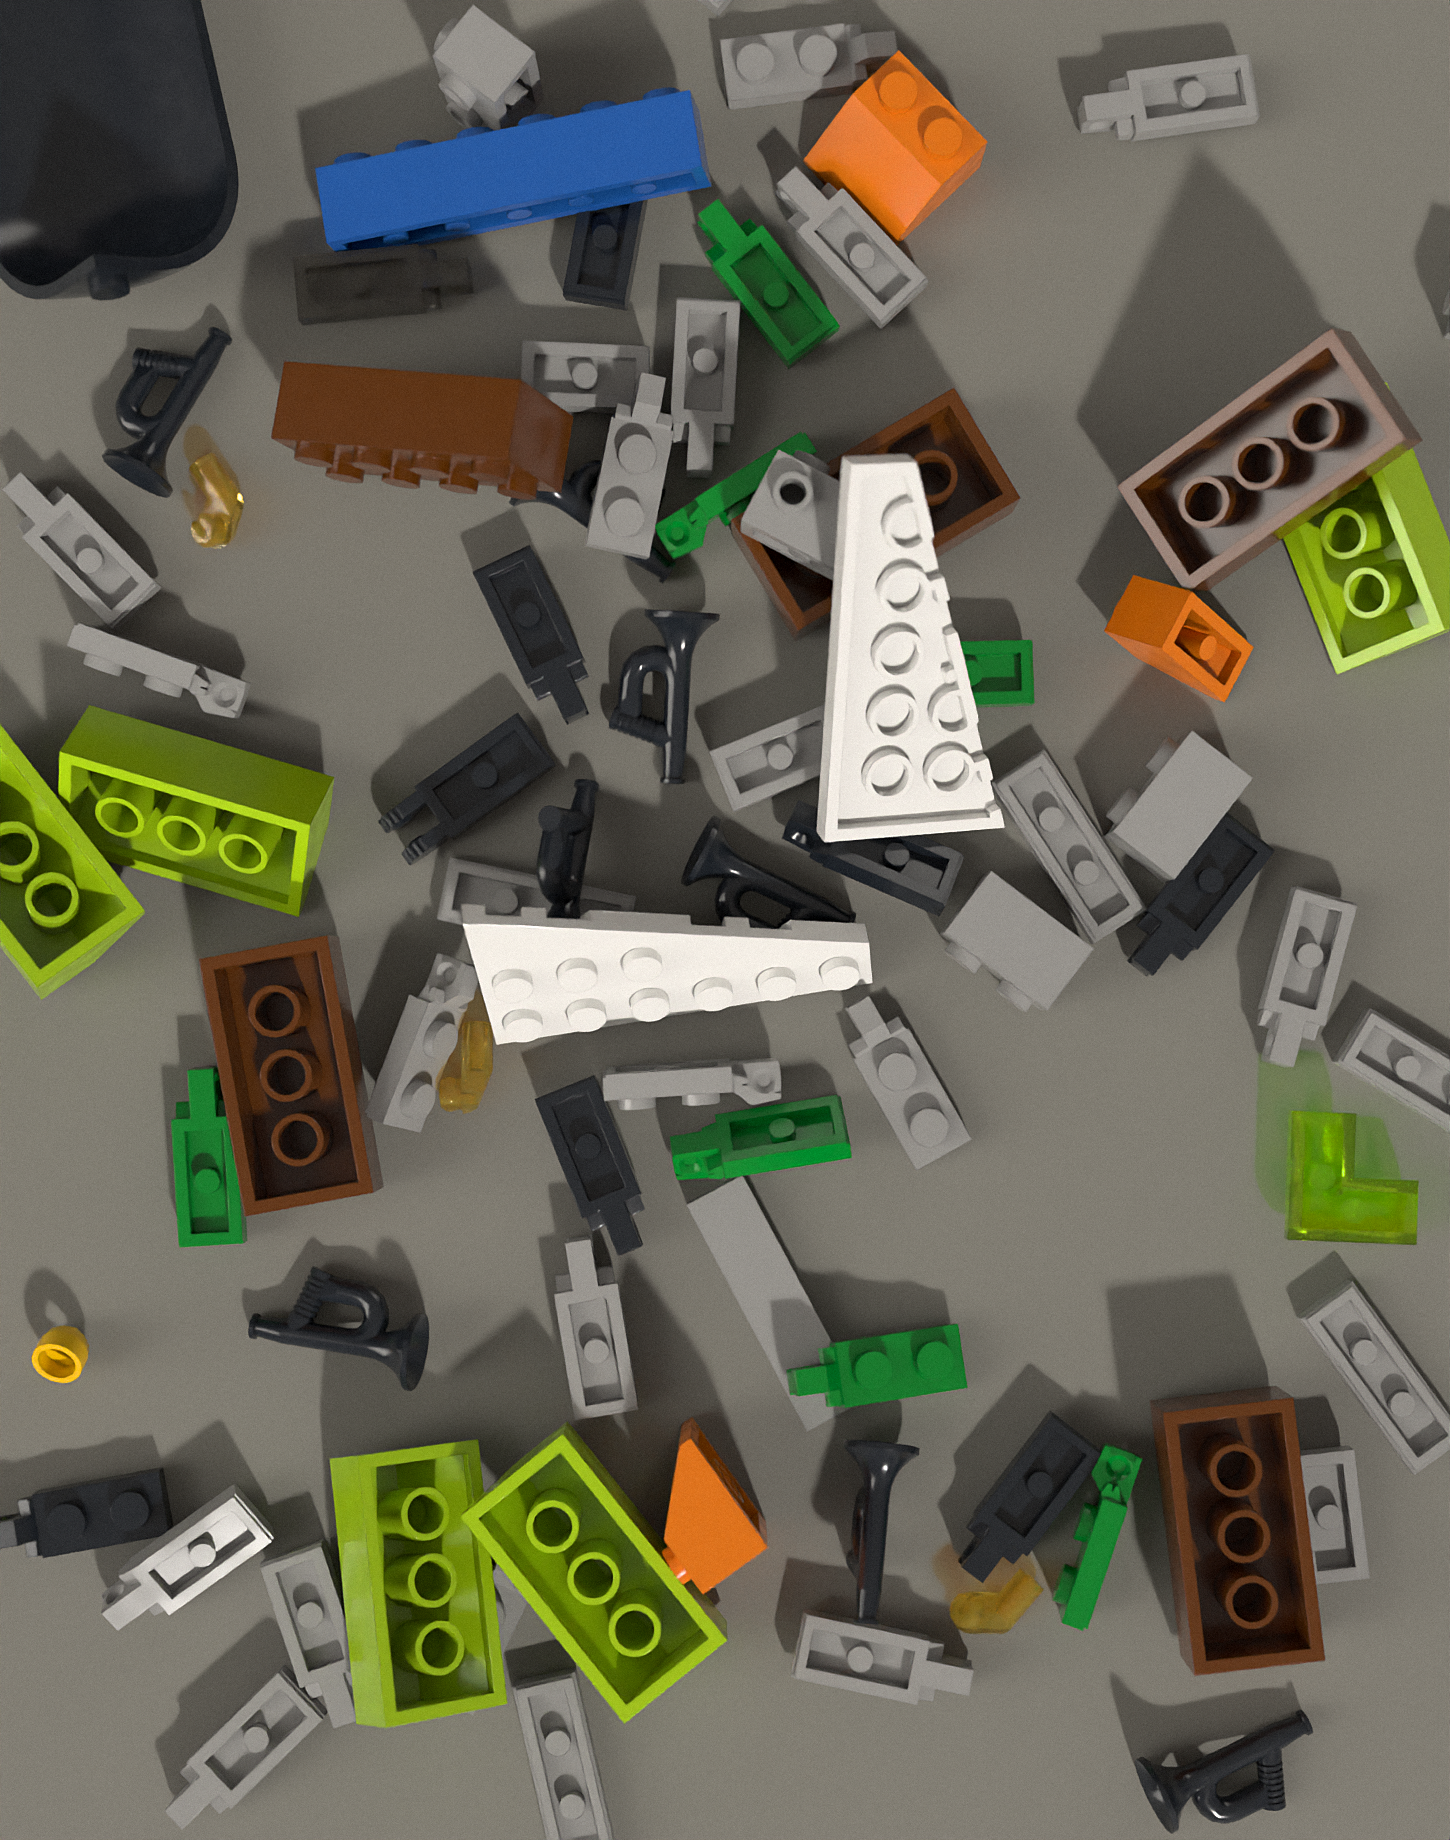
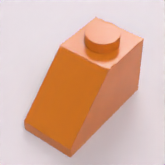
M1136 575L1132 576L1104 632L1137 659L1224 703L1254 648L1192 591Z

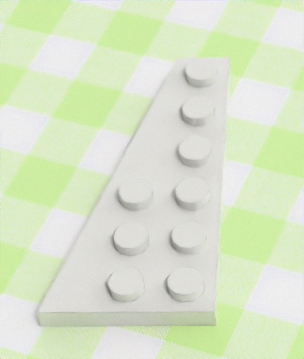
M908 454L842 457L816 830L824 842L1005 828L1001 809L995 802L990 782L993 776L989 759L983 753L977 728L979 718L958 632L953 628L947 601L950 599L945 578L939 572L932 544L934 533L917 463Z
M461 904L463 927L497 1045L511 1042H530L541 1037L578 1031L591 1032L602 1027L638 1021L652 1022L664 1017L699 1011H718L730 1006L766 1000L780 1001L790 996L827 990L840 991L853 986L872 983L869 941L865 924L790 920L782 925L780 929L750 928L748 918L724 917L722 926L691 925L690 915L589 910L577 920L547 918L546 908L521 907L519 917L486 915L485 905Z

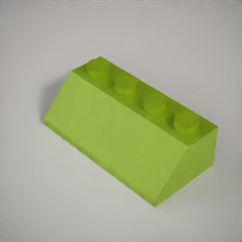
M1413 448L1283 538L1336 674L1349 671L1450 631V541Z
M88 706L59 751L58 799L106 861L293 916H300L329 824L334 785L333 776L95 706Z
M0 725V947L42 1000L93 964L145 914V910Z
M568 1421L519 1459L460 1516L624 1724L727 1641V1620L707 1595L700 1592L692 1579L686 1584H682L674 1575L662 1555V1550L667 1548L664 1541Z
M478 1439L331 1458L330 1467L356 1724L389 1728L507 1704L491 1555L460 1517L484 1493Z

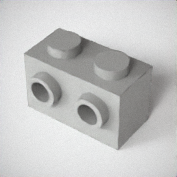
M472 4L461 20L456 17L452 18L440 31L434 44V51L436 52L433 54L440 78L438 86L444 93L448 103L445 107L447 112L465 129L489 127L495 131L518 126L519 120L531 115L542 102L544 96L535 51Z
M778 450L741 519V532L834 581L840 482L828 476L830 467L820 459L800 450H796L793 457Z

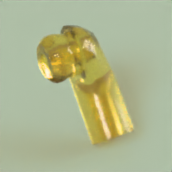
M210 453L196 460L188 469L206 496L202 513L198 517L199 521H192L190 529L193 540L199 546L221 549L230 544L236 537L245 503L242 494L215 453Z
M469 1021L462 1024L461 1078L446 1077L440 1082V1107L444 1111L462 1110L464 1115L471 1113L479 1107L493 1072V1030L491 1023Z
M1019 1568L1000 1592L968 1591L956 1595L950 1603V1618L955 1626L964 1633L1005 1634L1013 1628L1045 1589L1025 1570Z

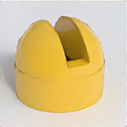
M66 1325L53 1327L40 1338L32 1353V1364L36 1371L46 1379L59 1383L72 1382L80 1376L88 1360V1341L85 1335L76 1327Z

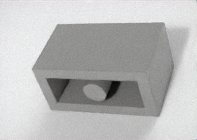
M1193 731L1181 736L1177 742L1168 736L1145 764V767L1153 773L1138 792L1129 786L1106 814V817L1114 823L1105 833L1104 837L1162 882L1174 880L1253 779V777Z
M992 871L982 876L939 933L950 942L944 950L948 956L973 974L982 966L1001 981L995 991L1025 1013L1031 1005L1039 1010H1048L1094 950L1088 943Z

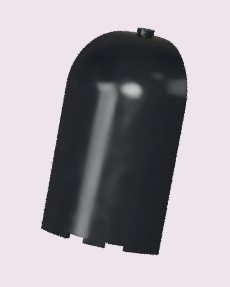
M0 0V278L8 287L26 298L52 300L91 297L94 300L107 301L128 295L131 292V288L152 283L175 274L209 254L224 238L231 225L238 200L239 179L235 149L201 0Z

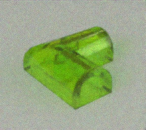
M1288 1110L1284 1239L1417 1245L1419 1181L1414 1179L1354 1177L1356 1113Z

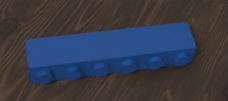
M664 87L645 93L642 97L643 100L620 105L613 101H596L584 105L580 109V113L557 118L551 114H534L519 120L518 126L494 131L489 127H472L460 131L456 135L457 139L432 144L428 140H409L398 144L395 147V152L376 156L361 152L341 155L334 160V164L315 168L326 243L344 261L574 215L580 212L594 211L712 187L699 109L690 90L680 92L677 88Z

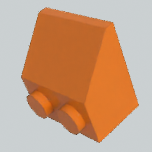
M898 50L850 96L806 155L804 164L824 185L829 182L838 191L843 188L883 232L898 245L980 168L988 142Z
M691 1417L681 1425L667 1509L665 1535L663 1537L667 1548L662 1550V1555L682 1584H686L692 1579L700 1592L704 1594L768 1548L766 1520L696 1421Z

